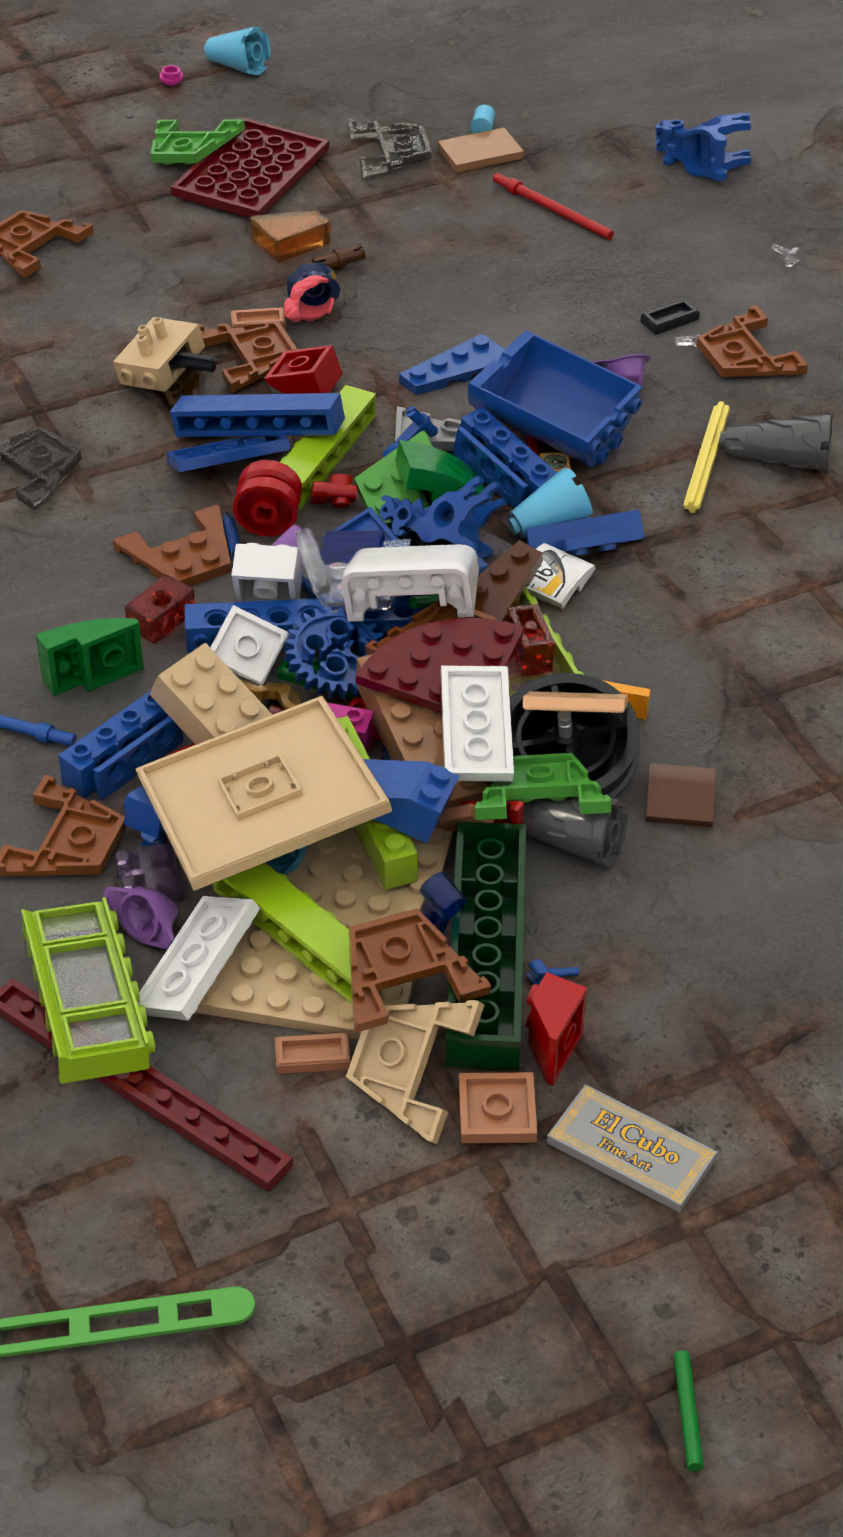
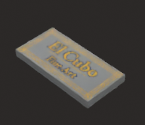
M586 1084L547 1135V1144L679 1213L716 1161L718 1151Z

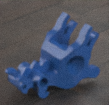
M749 113L719 115L690 129L684 128L682 120H661V123L655 126L656 150L658 152L665 151L666 154L663 158V163L671 165L675 161H681L686 171L692 176H703L712 178L715 181H724L727 179L728 170L751 164L750 149L725 152L727 138L724 136L736 131L751 130Z
M476 476L468 481L463 488L458 491L446 492L425 509L422 499H417L411 504L407 498L400 500L399 498L384 495L381 499L386 502L380 509V515L383 520L387 521L390 519L392 521V532L396 536L405 535L406 531L401 530L402 527L407 528V535L410 530L417 532L421 540L427 543L443 540L454 545L461 544L472 547L478 557L486 560L492 556L493 549L490 545L480 541L479 532L491 514L506 505V502L503 498L496 501L490 500L492 499V494L500 489L499 483L495 481L486 486L480 494L473 495L476 488L484 483L482 477Z

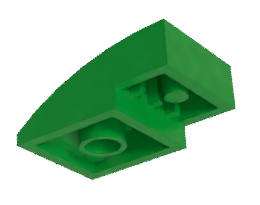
M399 440L395 462L405 488L427 490L432 502L448 491H458L468 481L478 476L468 464L443 450L417 442ZM482 484L476 488L473 495H478L484 489Z
M109 618L83 621L50 629L35 635L42 682L53 696L83 685L87 692L144 669L140 626L136 618Z

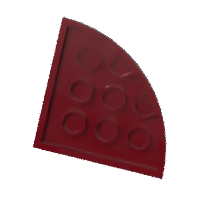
M456 618L431 622L412 628L392 638L376 650L357 673L356 684L442 714L441 666H508L523 637L524 627L493 619Z

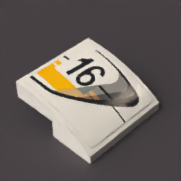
M543 543L536 548L542 552L543 562L530 585L527 586V590L530 595L563 609L575 590L579 592L582 590L596 568L595 565Z

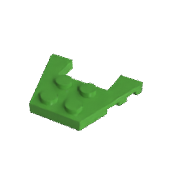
M223 119L215 131H178L180 129L178 120H157L156 138L153 140L151 148L152 162L163 163L164 165L174 163L193 165L198 163L245 129L244 120Z
M425 431L418 433L408 440L432 446ZM397 449L354 478V485H357V492L365 508L371 507L381 519L380 509L386 502L381 499L384 495L399 498L400 500L407 498L411 504L417 499H422L424 509L429 507L422 490L405 488L395 462ZM390 519L387 521L383 520L392 529V521Z
M573 753L513 756V782L493 781L491 787H486L482 793L483 800L475 805L476 820L507 819V800L528 803L534 799L542 798L562 801L568 797H578L580 815L611 813V798L608 795H603L601 793V786L596 781H591L588 778V771Z

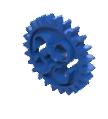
M327 606L325 614H322L316 608L314 609L313 618L304 613L302 622L296 620L293 630L289 629L284 647V651H286L284 660L289 662L288 672H296V682L306 681L305 690L313 686L316 687L317 696L323 691H328V697L332 699L336 692L345 700L346 693L350 691L354 697H358L359 690L355 683L357 658L359 656H367L366 644L372 640H375L376 643L383 638V633H375V623L366 625L367 616L365 615L364 621L348 622L343 607H339L338 612L333 613L330 606ZM355 631H357V635H359V643L356 651V655L359 656H355L352 653L354 646L352 635ZM312 649L320 652L318 658L320 668L317 671V675L314 674L313 670L315 650Z

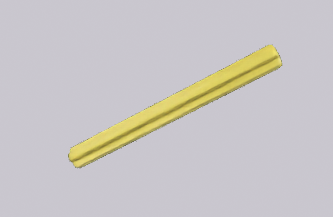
M723 401L718 402V405L713 407L683 503L684 509L689 510L690 513H695L701 507L720 445V433L724 431L730 412V407L725 405Z

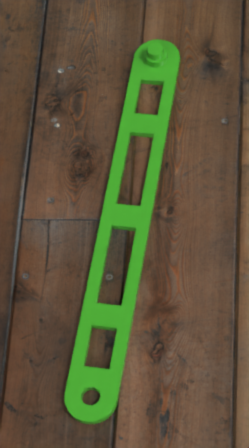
M235 1286L0 1319V1357L238 1325L249 1320L254 1314L255 1299L246 1288ZM211 1302L212 1316L179 1320L178 1306ZM158 1309L159 1323L90 1333V1318ZM69 1321V1336L1 1345V1331Z

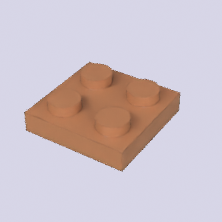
M533 1072L459 1073L461 1143L537 1142Z

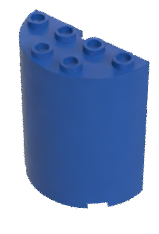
M525 330L502 351L497 362L493 360L469 382L468 402L474 409L477 410L484 407L498 421L593 467L598 464L603 465L611 450L616 451L620 447L623 440L622 433L632 414L635 415L641 407L642 399L639 396L643 386Z

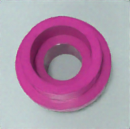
M168 65L162 68L160 81L166 85L175 86L183 80V73L178 66Z

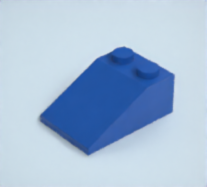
M363 759L389 799L392 807V812L374 818V820L427 844L447 807L459 776L442 766H437L430 762Z

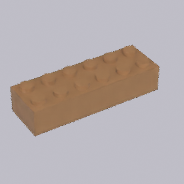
M371 655L357 658L356 675ZM356 684L367 709L374 711V725L391 760L423 761L444 767L441 713ZM457 781L446 808L459 806L462 801H482V793L488 787L486 782Z

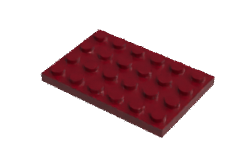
M243 118L245 129L201 161L195 163L171 186V196L182 198L185 201L200 203L206 207L225 210L228 213L243 215L249 219L259 220L329 150V140Z

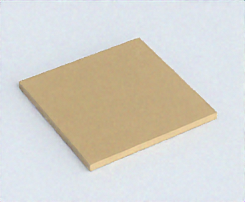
M323 696L136 768L138 778L193 891L392 812L389 799Z

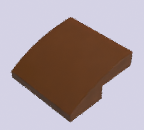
M649 763L645 821L712 827L716 768Z

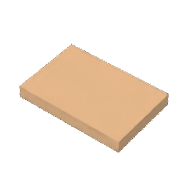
M529 691L523 696L524 710L623 713L628 706V694Z

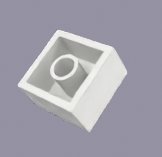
M252 542L236 544L231 575L236 602L299 599L302 577L298 547H290L283 544L267 546Z

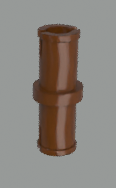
M359 243L342 250L336 248L332 250V253L317 258L314 257L312 258V263L322 262L330 269L338 268L340 270L345 268L347 264L365 260L366 254L364 249L360 250L363 246Z

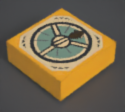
M540 453L539 455L556 472L564 468L571 469L569 456L564 453Z

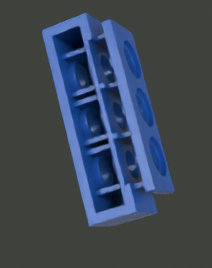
M484 407L461 418L460 427L457 428L453 454L466 462L488 485L494 481L498 482L500 489L495 492L513 508L518 506L557 473Z
M150 690L58 755L62 783L69 788L75 789L76 793L84 799L97 790V798L104 800L136 777V768L162 758L183 743L182 729L150 696ZM104 760V763L98 766V763Z

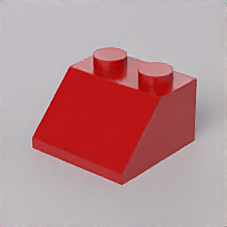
M333 345L284 351L264 379L268 385L282 394L330 393L343 373Z
M546 972L540 984H534L528 994L527 1004L531 1006L525 1026L529 1028L528 1044L546 1083L554 1086L583 1035L587 987Z

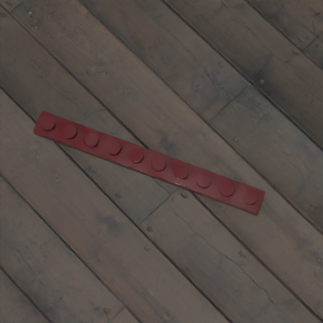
M14 978L10 979L0 988V1017L52 1050L51 1031L48 1032L46 1028L45 1006L41 1007L39 994ZM81 1021L68 1023L74 1048L112 1042ZM151 1066L146 1070L95 1078L268 1192L293 1167V1158Z

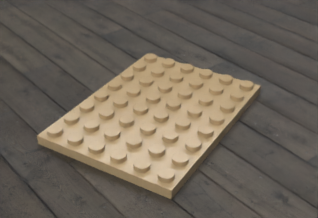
M354 827L310 844L307 854L298 868L285 874V876L301 892L308 893L313 901L322 909L332 912L337 920L347 929L350 926L416 908L431 922L453 840V831L435 828L427 844L409 836L418 853L417 882L384 890ZM253 922L240 939L233 954L224 964L215 982L210 986L195 1012L322 1034L348 1032V1038L358 1040L361 1031L356 1033L354 1029L353 1004ZM416 980L380 990L378 993L384 1006L410 1004Z

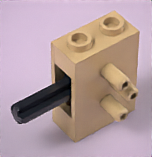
M152 317L146 325L139 326L137 329L138 334L113 361L120 384L166 392L186 368L213 373L216 371L218 363L214 357L199 355L205 347L199 324L161 317Z

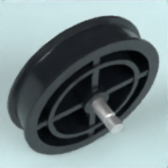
M560 673L533 680L509 697L513 756L573 753L588 771V778L591 781H596L601 786V793L603 795L616 798L628 786L636 772L640 755L638 720L629 702L623 713L524 710L525 708H523V696L529 691L621 694L613 686L588 675Z

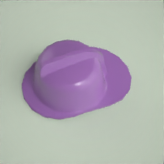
M632 354L615 359L592 362L641 385L644 378L645 363L650 361L651 356L647 354Z

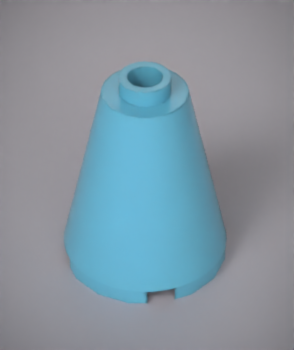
M250 27L210 37L204 45V52L208 60L249 75H261L267 68V66H264L266 59H270V42L267 34L262 33L260 27Z
M569 468L560 470L510 511V519L507 522L511 532L515 536L519 534L521 538H526L525 531L528 528L591 518L589 515L593 514L588 495L582 484L577 486L572 478L576 477L575 473Z

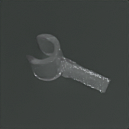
M773 244L772 249L782 254V261L787 267H792L799 262V259L794 257L799 253L797 247L788 250Z

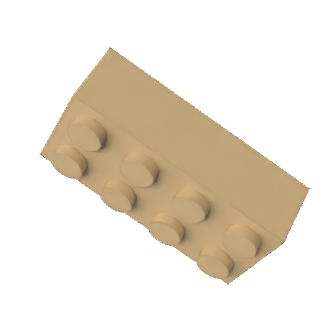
M206 642L159 674L150 692V696L195 745L272 715Z

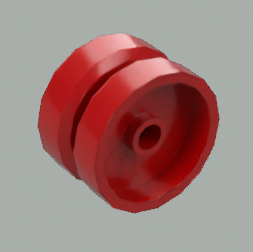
M273 460L253 462L244 468L238 479L237 492L233 501V515L238 524L248 532L258 536L274 537L284 534L294 525L298 516L299 503L302 496V482L299 476L288 465Z

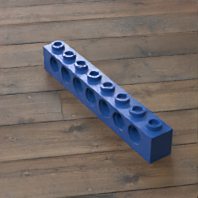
M421 595L378 596L377 608L371 609L370 606L365 611V616H367L365 624L375 623V633H383L382 639L387 637V631L395 626L402 628L413 621V615L425 609H412L409 605L410 597ZM344 597L185 604L187 652L194 651L205 642L211 647L233 605L288 632L289 629L293 630L296 620L302 622L304 613L313 618L314 609L316 608L322 614H325L327 606H330L333 613H337L339 607H343L344 614L347 615ZM357 631L352 635L354 645L359 643Z

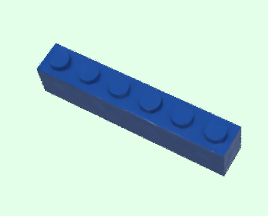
M340 393L181 396L170 411L176 437L335 435L345 420Z

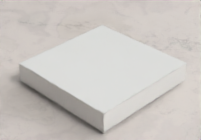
M233 605L210 648L239 679L247 680L254 685H264L287 640L288 632Z

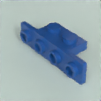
M639 510L533 527L525 531L529 546L536 549L543 543H546L564 552H570L573 556L588 554L587 549L598 547L599 552L614 550L617 543L644 538Z

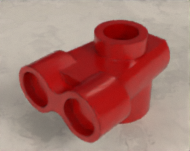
M348 474L331 475L330 483L313 481L311 487L312 504L332 503L333 507L347 508L350 506V503H355L357 498V485H353V477Z

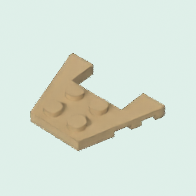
M469 1000L466 1003L436 1002L434 1005L417 1006L415 1004L385 1006L389 1015L387 1024L361 1031L346 1077L377 1102L389 1109L405 1124L421 1134L427 1141L438 1144L448 1112L444 1109L415 1101L414 1099L439 1027L474 1037L484 1004L476 1000Z

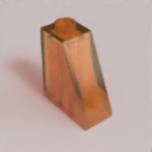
M316 210L250 217L251 240L278 263L330 244V222Z

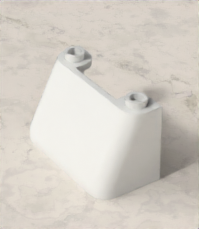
M461 544L381 547L359 550L349 562L342 575L341 587L348 622L364 621L366 609L370 606L371 609L377 608L378 596L439 594L440 606H447V603L453 605L457 609L458 618L474 617L479 572L476 551L472 547Z

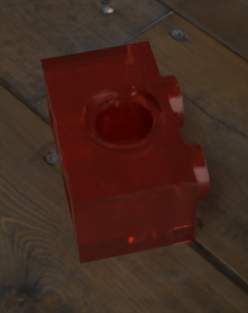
M165 574L125 605L126 618H136L139 621L141 637L156 644L185 621V604H195L194 589Z
M539 605L508 607L506 622L524 627L523 637L513 655L521 675L529 676L552 673L555 641Z

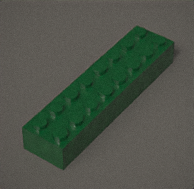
M457 822L451 948L459 957L464 956L468 960V966L480 978L484 976L489 981L491 989L488 995L471 999L484 1004L474 1037L446 1029L445 1066L519 1069L526 824ZM449 983L448 1002L459 1003Z

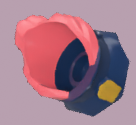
M322 262L301 264L287 278L289 298L284 303V316L295 323L300 320H305L306 322L315 321L326 313L330 314L334 301L340 294V286L336 281L334 271Z

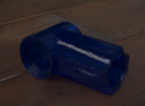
M439 872L427 879L421 886L420 893L424 897V901L419 911L444 934L450 918L464 907L467 900L445 872Z

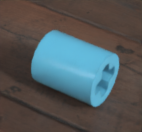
M483 104L476 108L471 122V130L474 134L492 130L496 113L491 106Z

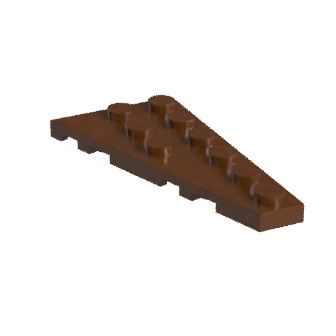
M517 541L478 576L475 609L497 618L498 621L508 622V615L512 608L516 609L523 589L530 585L543 562L542 552L521 541Z

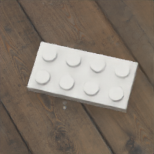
M441 666L444 768L458 775V781L513 782L514 765L508 666Z
M202 896L139 992L140 1002L137 1004L138 1006L144 1005L147 1016L189 1021L260 910L253 899Z

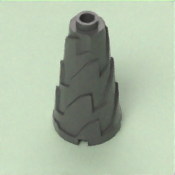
M832 414L794 416L792 419L764 420L761 423H744L727 427L726 431H721L720 449H725L726 454H732V456L759 459L766 463L787 464L793 468L829 472Z
M568 797L562 801H553L549 798L534 799L531 802L524 803L523 824H526V835L532 836L543 843L558 847L572 855L594 861L597 865L609 867L616 861L609 858L610 854L620 855L624 844L628 814L620 812L619 808L627 806L623 800L610 797L611 813L580 815L578 798Z

